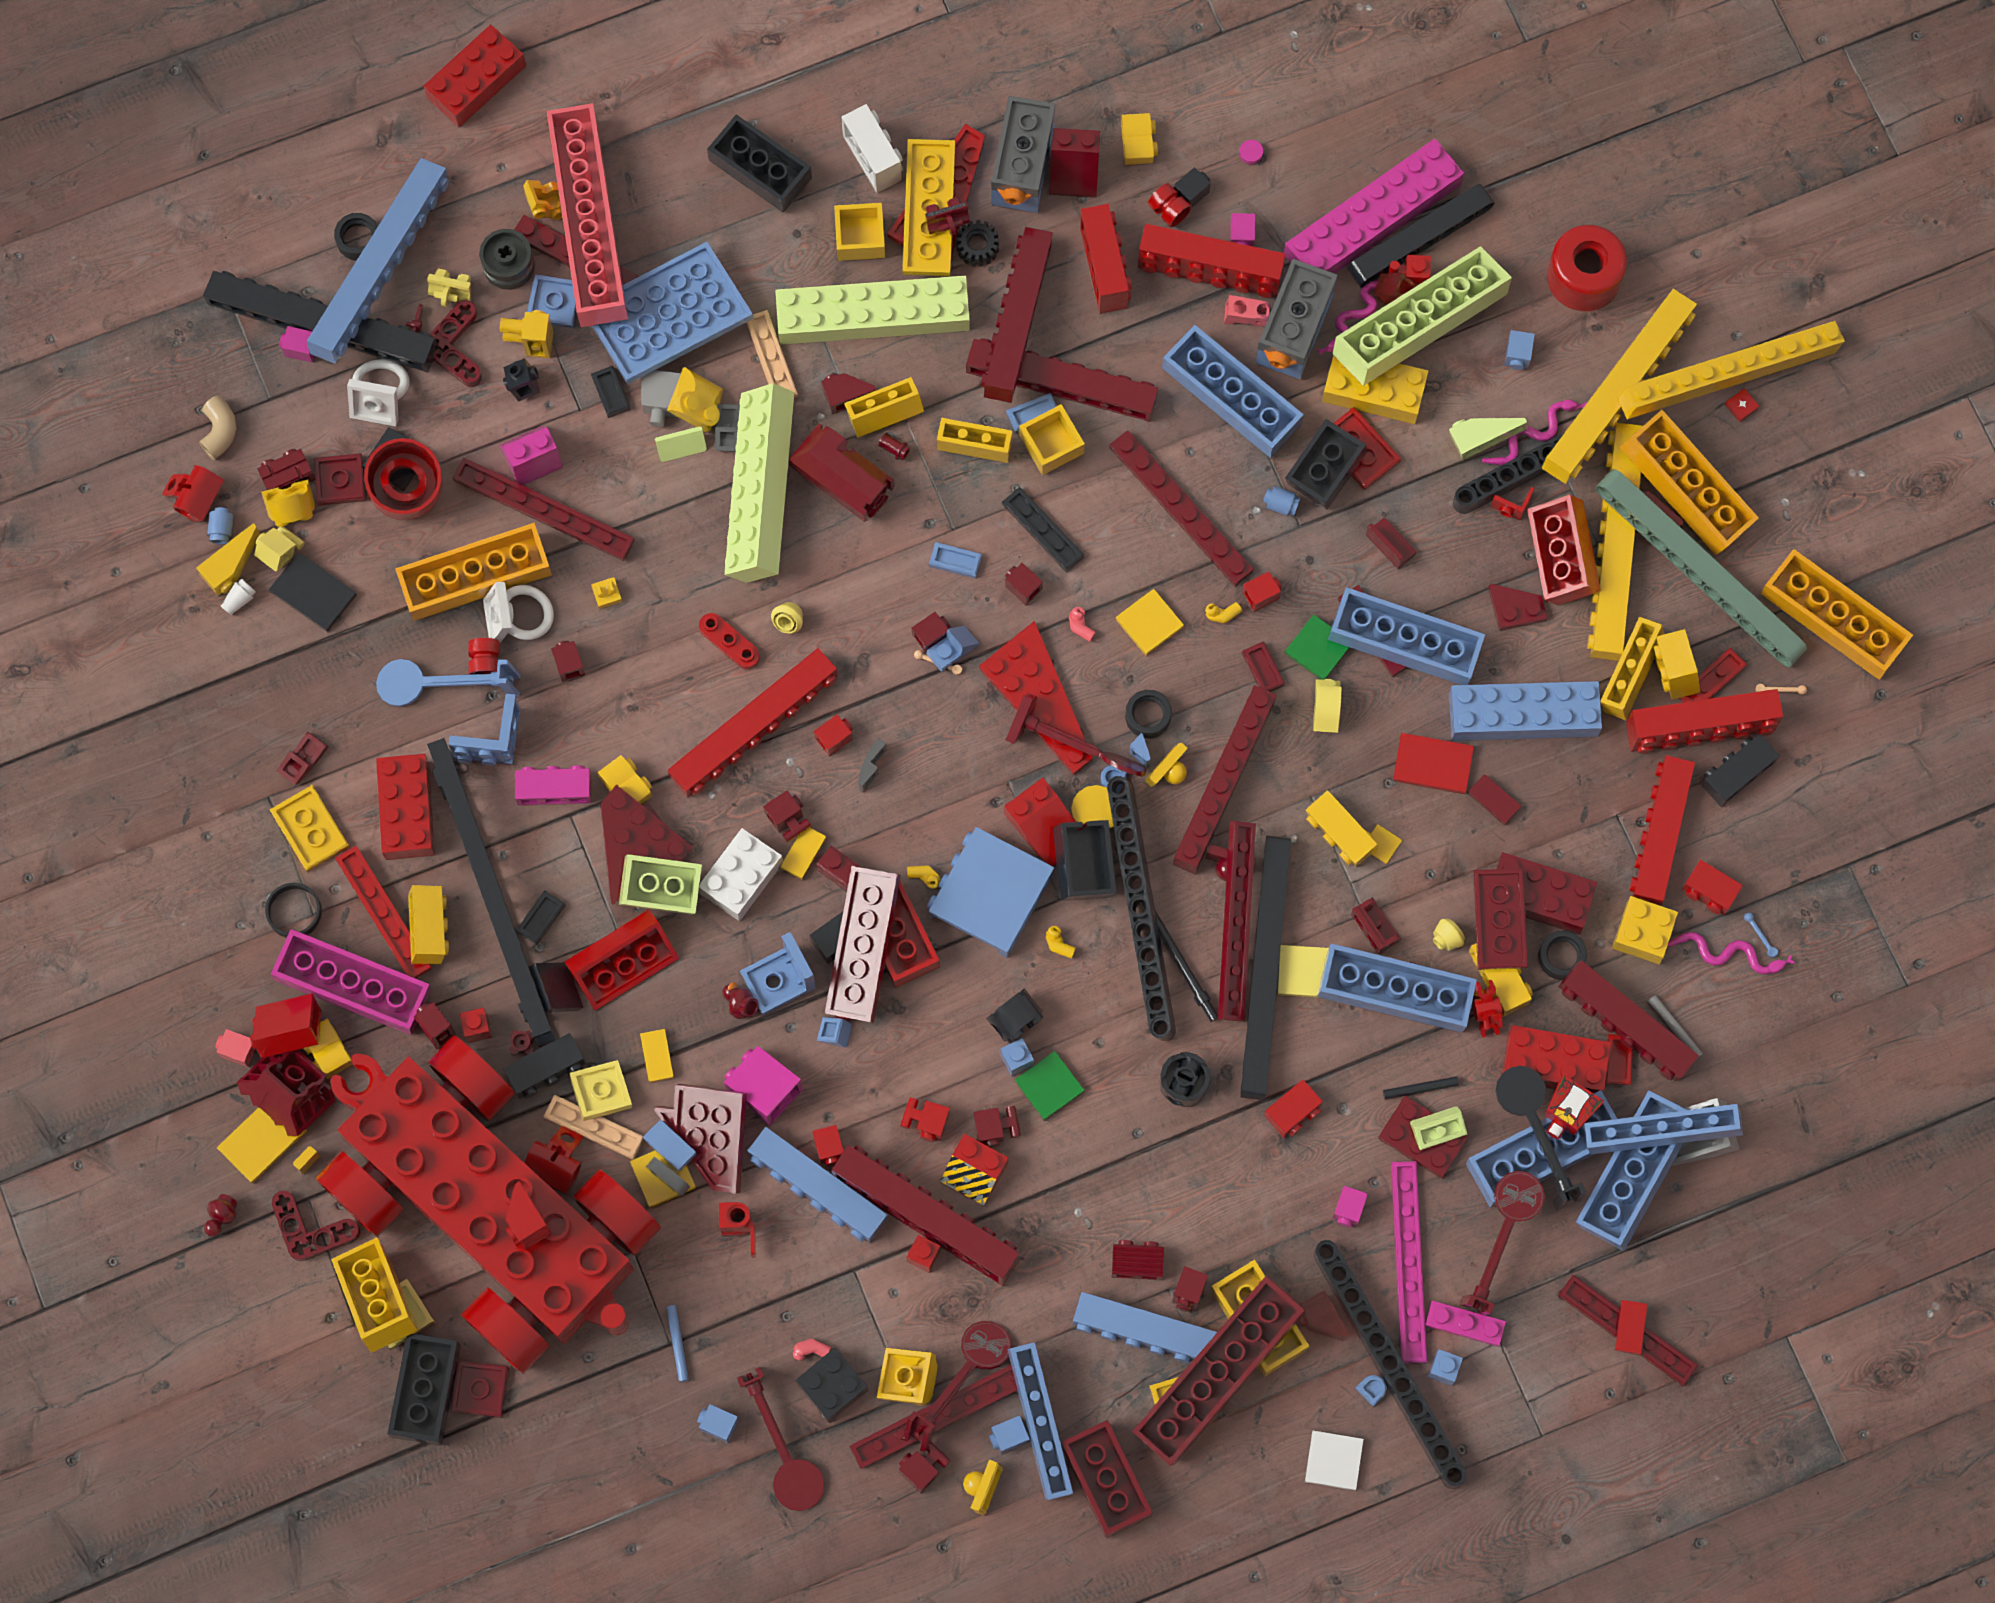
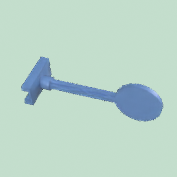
M398 659L391 661L382 668L378 674L376 685L377 692L383 701L391 706L402 707L417 700L425 687L491 685L493 687L500 686L506 694H515L516 697H520V692L513 686L514 679H520L521 674L506 659L498 660L497 672H491V674L424 677L422 671L415 663L410 660Z

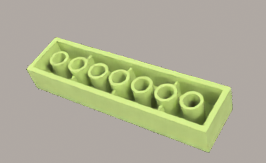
M1480 246L1338 335L1332 354L1364 386L1506 296L1512 277Z
M966 276L775 290L780 345L970 331Z
M774 383L741 393L724 575L745 583L779 574L794 391Z

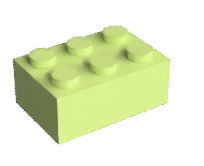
M626 855L619 905L693 915L696 913L702 864Z

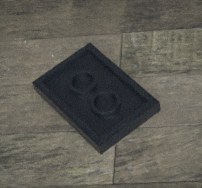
M299 552L269 588L270 593L326 632L330 630L357 596L355 591Z

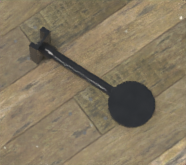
M1517 1066L1509 1068L1502 1073L1496 1084L1495 1093L1498 1103L1505 1111L1512 1115L1527 1117L1556 1180L1555 1185L1559 1191L1553 1200L1556 1210L1562 1209L1567 1200L1569 1202L1574 1199L1575 1203L1579 1202L1586 1193V1190L1582 1183L1572 1186L1569 1177H1566L1536 1112L1545 1100L1546 1087L1544 1080L1539 1073L1529 1067Z

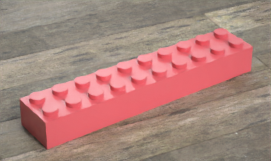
M591 103L547 111L575 304L580 326L586 327L627 320V308L594 105Z

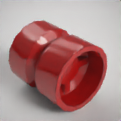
M1166 183L1153 193L1147 205L1156 214H1162L1161 219L1170 228H1173L1188 216L1192 205L1184 197H1177L1178 191L1170 183Z
M475 638L468 641V654L472 658L468 662V675L497 672L498 660L496 658H498L500 653V642L497 639Z

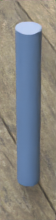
M676 1305L667 1306L666 1309L679 1382H685L689 1380L677 1307Z

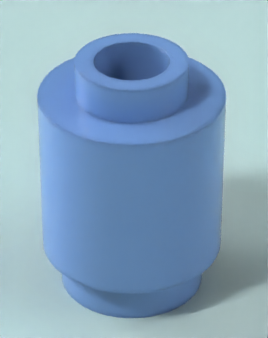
M1274 486L1272 490L1267 489L1263 502L1267 503L1266 509L1286 516L1288 514L1294 516L1300 497L1295 496L1296 493Z
M217 507L214 511L209 512L207 536L210 537L209 542L227 544L229 539L232 538L234 515L229 513V509Z

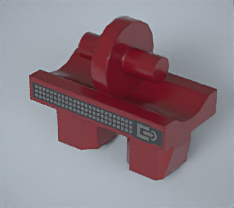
M956 197L949 199L947 202L948 207L939 209V206L936 204L927 206L925 218L929 234L949 230L950 235L954 236L956 235V227L970 223L966 201L961 202Z

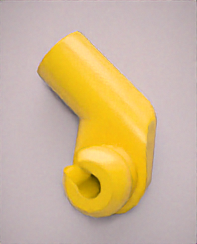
M1237 602L1226 609L1218 608L1215 604H1209L1205 611L1210 621L1227 623L1242 612V608Z
M928 865L907 866L908 879L920 878L931 889L939 886L940 876L932 867Z
M1049 927L1046 932V941L1050 950L1072 959L1076 947L1063 942L1059 927Z

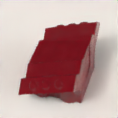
M299 1050L264 1057L237 1081L241 1095H250L253 1106L262 1109L271 1117L275 1125L284 1126L287 1136H299L336 1101L332 1088L324 1082L327 1075Z

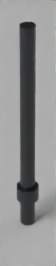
M1142 902L1140 904L1145 911L1146 903ZM1156 912L1160 938L1194 993L1195 1002L1198 1007H1202L1210 1022L1217 1020L1218 1014L1210 1003L1211 998L1206 990L1203 991Z

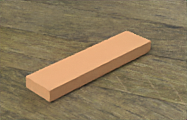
M768 310L753 314L754 319L746 322L768 385L774 383L794 391V398H797L798 393Z
M554 1095L543 1116L544 1119L559 1126H565L581 1134L584 1138L631 1160L635 1159L644 1141L642 1135L603 1117L583 1121L578 1105Z

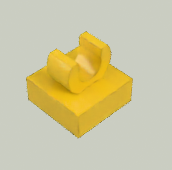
M614 577L591 584L599 609L622 602Z

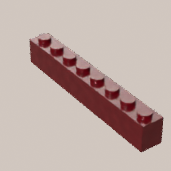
M1025 227L1023 236H1018L1016 249H1019L1018 255H1013L1011 268L1014 269L1013 275L1008 274L1006 288H1009L1008 294H1003L1001 308H1004L1003 314L999 313L997 317L996 327L999 328L998 334L993 333L991 347L994 348L993 354L988 353L986 367L989 368L988 374L983 373L980 387L984 388V398L1008 403L1013 401L1052 246L1053 232Z
M985 338L980 340L973 339L966 362V373L982 377L983 373L988 374L989 368L986 367L988 353L993 354L994 350L991 347V340ZM1026 351L1024 353L1016 385L1017 387L1043 394L1051 393L1054 397L1148 422L1151 420L1158 396V387H1155L1150 382L1142 381L1140 383L1132 381L1131 378L1124 375L1113 376L1102 369H1087L1079 363L1068 364L1056 357L1046 358L1039 356L1034 351Z
M1255 685L1253 686L1174 856V866L1196 874L1272 711L1276 694Z

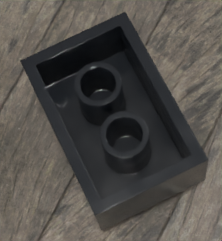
M1326 419L1291 468L1285 480L1289 486L1328 510L1368 452L1367 446Z

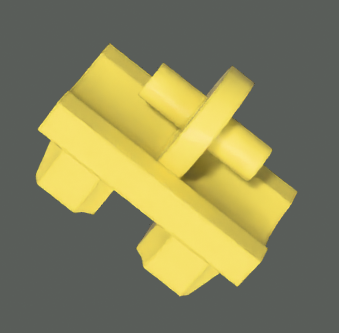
M438 269L434 275L429 274L427 278L429 284L428 295L441 299V306L447 307L450 301H471V277L469 275L461 274L458 275L457 280L451 279L450 273L443 269Z

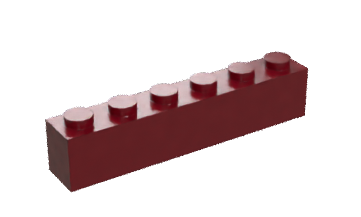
M1582 960L1574 965L1558 986L1565 998L1579 1003L1582 1006L1581 1010L1590 1017L1595 1016L1602 1022L1601 1026L1606 1031L1614 1032L1621 1037L1620 1041L1622 1044L1630 1049L1634 1048L1640 1053V1058L1646 1063L1654 1064L1660 1069L1659 1073L1667 1080L1677 1081L1681 1079L1699 1056Z

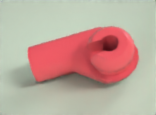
M1075 607L1069 614L1070 628L1073 633L1091 642L1096 631L1085 626V611L1081 607Z
M810 1338L798 1342L793 1348L792 1355L798 1361L804 1360L806 1355L811 1353L824 1357L831 1351L832 1347Z

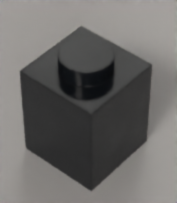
M1194 167L1174 184V188L1178 191L1177 197H1184L1193 207L1210 193L1211 183L1209 177L1203 171L1199 172Z

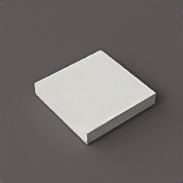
M1312 1431L1305 1482L1356 1491L1363 1439Z

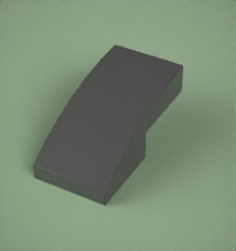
M718 404L720 418L716 423L715 451L736 452L740 405Z
M880 738L870 748L861 767L858 783L861 792H864L879 775L878 767L875 766V763L887 751L886 743Z

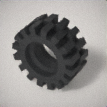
M976 220V224H973L972 221L968 223V226L964 224L962 231H958L956 239L959 257L961 259L964 258L966 264L970 261L971 266L979 263V267H981L983 262H986L988 265L991 263V258L994 260L996 253L999 251L998 232L995 231L993 225L989 227L986 221H984V224H981L980 220ZM975 236H981L985 238L987 245L983 250H973L968 244L970 239Z

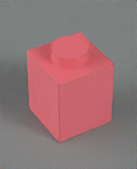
M226 1029L224 1035L221 1034L216 1042L217 1053L221 1058L249 1067L256 1050L253 1049L249 1037Z

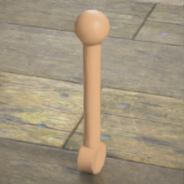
M921 650L915 651L914 657L916 659L932 662ZM951 665L947 668L952 670L954 675H960L962 672L960 665Z
M1758 684L1755 688L1756 692L1778 689V692H1798L1801 695L1807 692V688L1804 685L1799 687H1765L1763 684Z

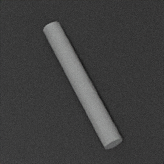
M1655 995L1648 1000L1675 1036L1699 1055L1697 1058H1699L1703 1053Z

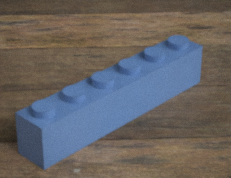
M1738 1104L1584 1123L1587 1149L1591 1154L1743 1135L1741 1112Z
M767 1127L764 1128L748 1149V1154L751 1157L749 1161L760 1169L764 1166L770 1170L771 1173L769 1175L777 1182L782 1183L785 1181L791 1186V1192L800 1198L805 1196L810 1199V1205L820 1213L825 1210L832 1215L831 1221L841 1228L844 1225L852 1230L850 1234L860 1242H863L865 1239L870 1243L887 1221L886 1213Z
M1081 1292L1073 1319V1325L1077 1326L1076 1330L1088 1334H1091V1331L1099 1332L1102 1338L1111 1341L1119 1338L1125 1340L1126 1345L1134 1348H1140V1345L1149 1347L1150 1352L1164 1356L1166 1352L1175 1355V1360L1189 1363V1360L1193 1361L1217 1333Z
M1035 1342L1007 1349L1045 1500L1073 1494Z

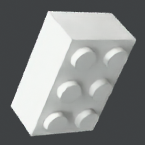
M867 104L842 116L843 137L876 193L902 181V156L897 148H892L890 144L891 138L886 129L882 130L878 124L880 120L874 110L870 111Z
M741 828L699 884V893L740 922L783 863L782 855Z

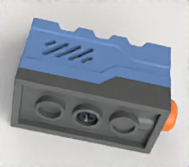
M1008 96L991 181V205L1038 213L1049 160L1053 128H1055V103Z
M1292 259L1259 340L1256 364L1301 379L1334 297L1333 291L1337 281V274Z

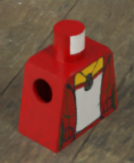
M1563 1074L1545 1112V1116L1552 1120V1123L1546 1130L1547 1134L1557 1140L1560 1139L1565 1130L1575 1135L1584 1123L1596 1113L1604 1100Z

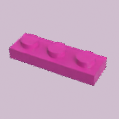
M1431 1301L1425 1327L1499 1347L1506 1321Z

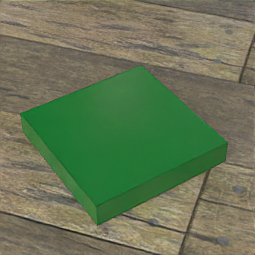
M1313 614L1285 650L1284 654L1320 680H1324L1350 647L1328 640L1332 627Z
M1055 1051L1014 1080L1043 1121L1084 1093V1089Z

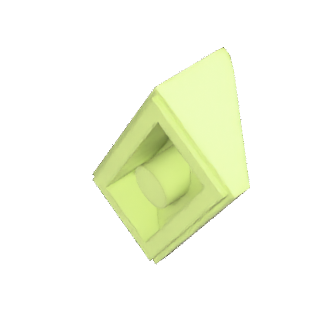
M700 426L655 438L661 462L707 450L703 430Z
M1452 1107L1410 1122L1420 1150L1467 1135L1462 1112L1458 1107Z

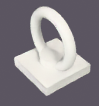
M385 359L372 360L361 365L355 371L352 379H349L347 385L349 417L397 426L399 420L397 400L405 395L410 383L407 371L398 363ZM387 369L398 375L400 384L397 388L362 381V378L372 370Z
M495 582L483 599L489 638L497 639L500 643L508 633L522 640L537 639L546 634L553 623L554 611L550 600L542 591L533 586L517 585L506 590L505 582ZM529 595L539 601L544 611V619L538 628L522 630L512 624L513 607L509 601L513 597Z

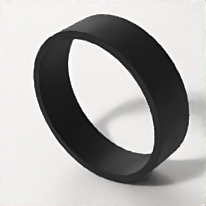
M286 883L277 887L268 897L265 906L266 918L272 929L280 936L287 938L288 932L281 931L273 925L270 916L271 906L281 893L290 889H301L309 892L315 898L317 912L313 922L299 932L305 935L312 933L318 926L322 916L321 903L314 891L301 883Z

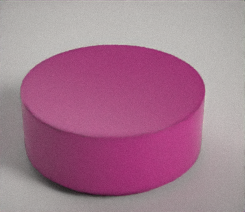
M1256 140L1243 142L1239 151L1240 159L1249 165L1257 164L1263 156L1262 145Z

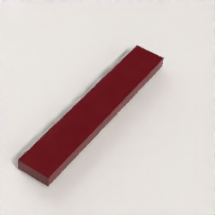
M1572 1275L1558 1294V1297L1616 1338L1620 1308L1575 1275ZM1644 1326L1640 1356L1678 1384L1684 1386L1698 1367V1364Z

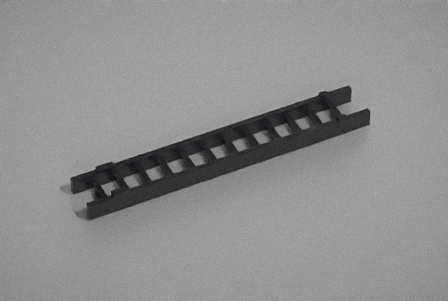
M445 738L431 742L427 746L436 768L433 770L444 800L447 799L489 913L521 1002L518 1004L520 1013H522L525 1022H528L538 1047L549 1044L556 1039L542 1006L529 965L457 771L456 758L453 759Z

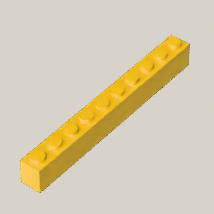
M1672 289L1546 457L1542 466L1543 470L1565 484L1571 477L1575 479L1583 468L1581 463L1584 460L1587 462L1590 460L1595 452L1593 448L1595 444L1601 445L1608 435L1607 428L1609 426L1614 427L1620 419L1621 415L1619 412L1622 410V407L1617 399L1626 386L1645 381L1644 379L1647 375L1651 377L1659 366L1657 361L1660 358L1662 360L1666 358L1671 350L1669 345L1672 341L1674 343L1678 342L1684 332L1681 329L1684 325L1689 327L1696 317V314L1693 313L1697 305L1695 302Z
M1832 321L1626 386L1617 399L1626 418L1630 419L1835 354L1845 340L1836 321Z
M1616 423L1614 430L1609 431L1608 445H1612L1611 453H1607L1606 467H1610L1609 472L1613 469L1621 472L1639 489L1641 471L1619 447L1642 426ZM1602 499L1601 512H1605L1604 521H1600L1599 535H1603L1602 543H1598L1596 557L1600 558V566H1596L1601 591L1592 594V603H1596L1595 612L1591 611L1589 625L1594 627L1593 635L1589 634L1587 649H1591V658L1619 661L1624 647L1635 528Z

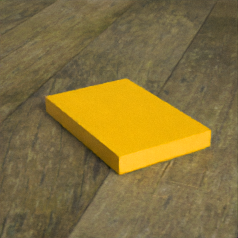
M313 785L270 809V812L307 872L350 847Z
M257 1108L217 1149L253 1184L307 1130L305 1129L299 1136H287L284 1126L275 1125L271 1117L262 1109Z

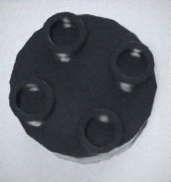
M1024 988L986 1019L998 1032L1003 1041H1008L1011 1044L1025 1033L1022 1029L1026 1025L1031 1029L1044 1016L1041 1014L1043 1012L1042 1009Z
M1181 1052L1167 1059L1162 1066L1159 1082L1160 1091L1169 1102L1181 1107H1193L1207 1094L1211 1078L1209 1068L1204 1059L1190 1052Z

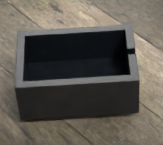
M1109 821L1068 822L1055 826L1053 833L1061 901L1109 898L1116 894Z

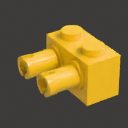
M534 310L532 312H525L522 320L501 318L500 332L503 333L502 338L504 342L523 343L526 356L550 358L554 331L549 314L540 310Z

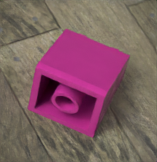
M542 425L499 445L516 482L521 485L530 483L563 468L558 449L546 426Z
M757 1046L754 1050L749 1049L741 1058L743 1062L737 1068L732 1067L726 1073L724 1085L730 1091L747 1093L746 1106L770 1126L803 1091L800 1078Z

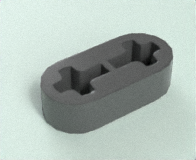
M654 1157L646 1166L652 1174L682 1197L690 1188L682 1178Z

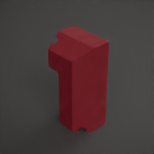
M818 424L789 458V466L863 522L868 521L867 516L870 518L874 517L889 497L886 495L888 489L893 491L895 487L894 479L857 453L853 447L849 451L846 447L848 444L847 440L832 428L825 426L823 429L822 424Z

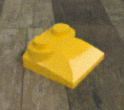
M685 367L682 369L667 411L695 427H702L704 432H709L712 426L719 421L720 412L717 406L720 404L724 389Z
M886 1348L877 1398L912 1403L917 1406L927 1405L932 1399L937 1375L936 1355L929 1352Z

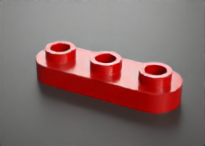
M708 613L702 616L699 621V629L708 641L742 669L750 670L758 665L760 659L759 652L752 643L719 615ZM710 621L715 623V626L712 628L707 627V623ZM727 637L733 638L731 643H726L724 640ZM745 652L751 653V656L749 658H744L743 654Z

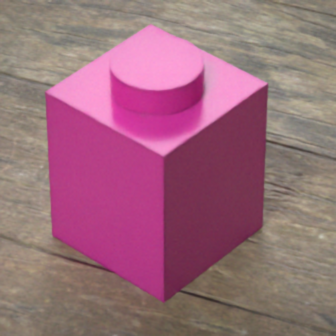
M1231 213L1230 242L1254 247L1255 214Z
M287 326L286 333L281 335L279 343L284 356L313 363L315 355L310 354L307 339L312 331Z
M1343 1186L1333 1219H1336L1337 1223L1344 1227L1351 1228L1352 1225L1357 1226L1368 1194Z

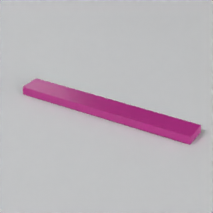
M1417 1161L1391 1162L1400 1353L1404 1364L1427 1363Z

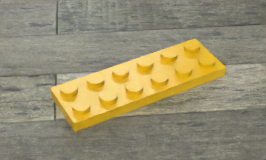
M908 139L903 275L950 276L952 236L949 230L929 234L925 213L926 207L932 204L938 205L939 209L948 207L947 202L953 198L955 140Z

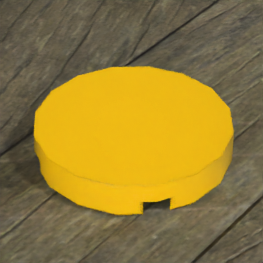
M1094 785L1079 791L1073 799L1071 807L1072 817L1075 822L1085 823L1087 821L1108 820L1110 830L1113 827V820L1107 788Z

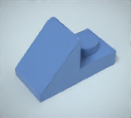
M965 626L950 628L947 630L946 637L928 649L926 655L942 672L979 646V642Z

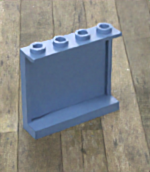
M975 827L973 833L968 832L964 838L962 845L965 847L961 854L956 853L950 865L953 867L950 874H945L939 884L940 892L937 896L933 895L927 905L929 917L933 918L935 916L998 949L1000 955L1008 958L1053 877L1054 867Z

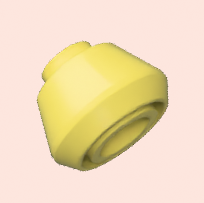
M785 602L773 609L771 620L779 631L792 634L801 629L803 612L797 604Z
M1441 919L1433 932V942L1440 950L1445 949L1447 951L1462 947L1465 936L1461 929L1452 920Z

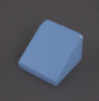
M1141 733L1131 743L1129 754L1148 768L1151 757Z
M823 1017L817 1041L839 1047H847L852 1024L844 1019Z

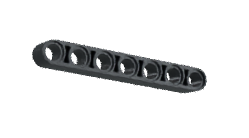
M1477 184L1358 257L1348 265L1347 270L1360 288H1363L1366 284L1386 275L1389 272L1392 261H1397L1400 265L1404 264L1407 255H1418L1489 211L1495 202L1482 184Z
M1564 433L1459 487L1453 499L1454 509L1461 514L1469 513L1491 502L1495 495L1500 497L1546 473L1542 469L1545 462L1542 454L1550 453ZM1529 464L1533 470H1524L1521 465ZM1509 475L1512 480L1509 482L1504 481L1501 476ZM1480 486H1488L1491 491L1483 492ZM1466 496L1471 502L1463 503L1459 500V497Z

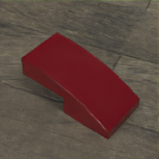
M306 732L295 750L287 754L276 771L294 785H297L315 766L329 746L311 733Z

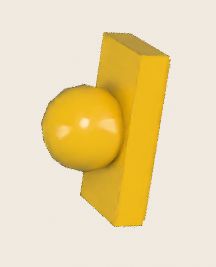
M1182 742L1175 745L1145 779V782L1152 787L1164 776L1165 780L1170 784H1181L1187 776V770L1184 764L1177 760L1188 748Z
M989 1460L984 1474L979 1471H973L964 1478V1490L967 1494L975 1496L971 1509L983 1516L986 1515L1003 1471V1467L997 1462Z

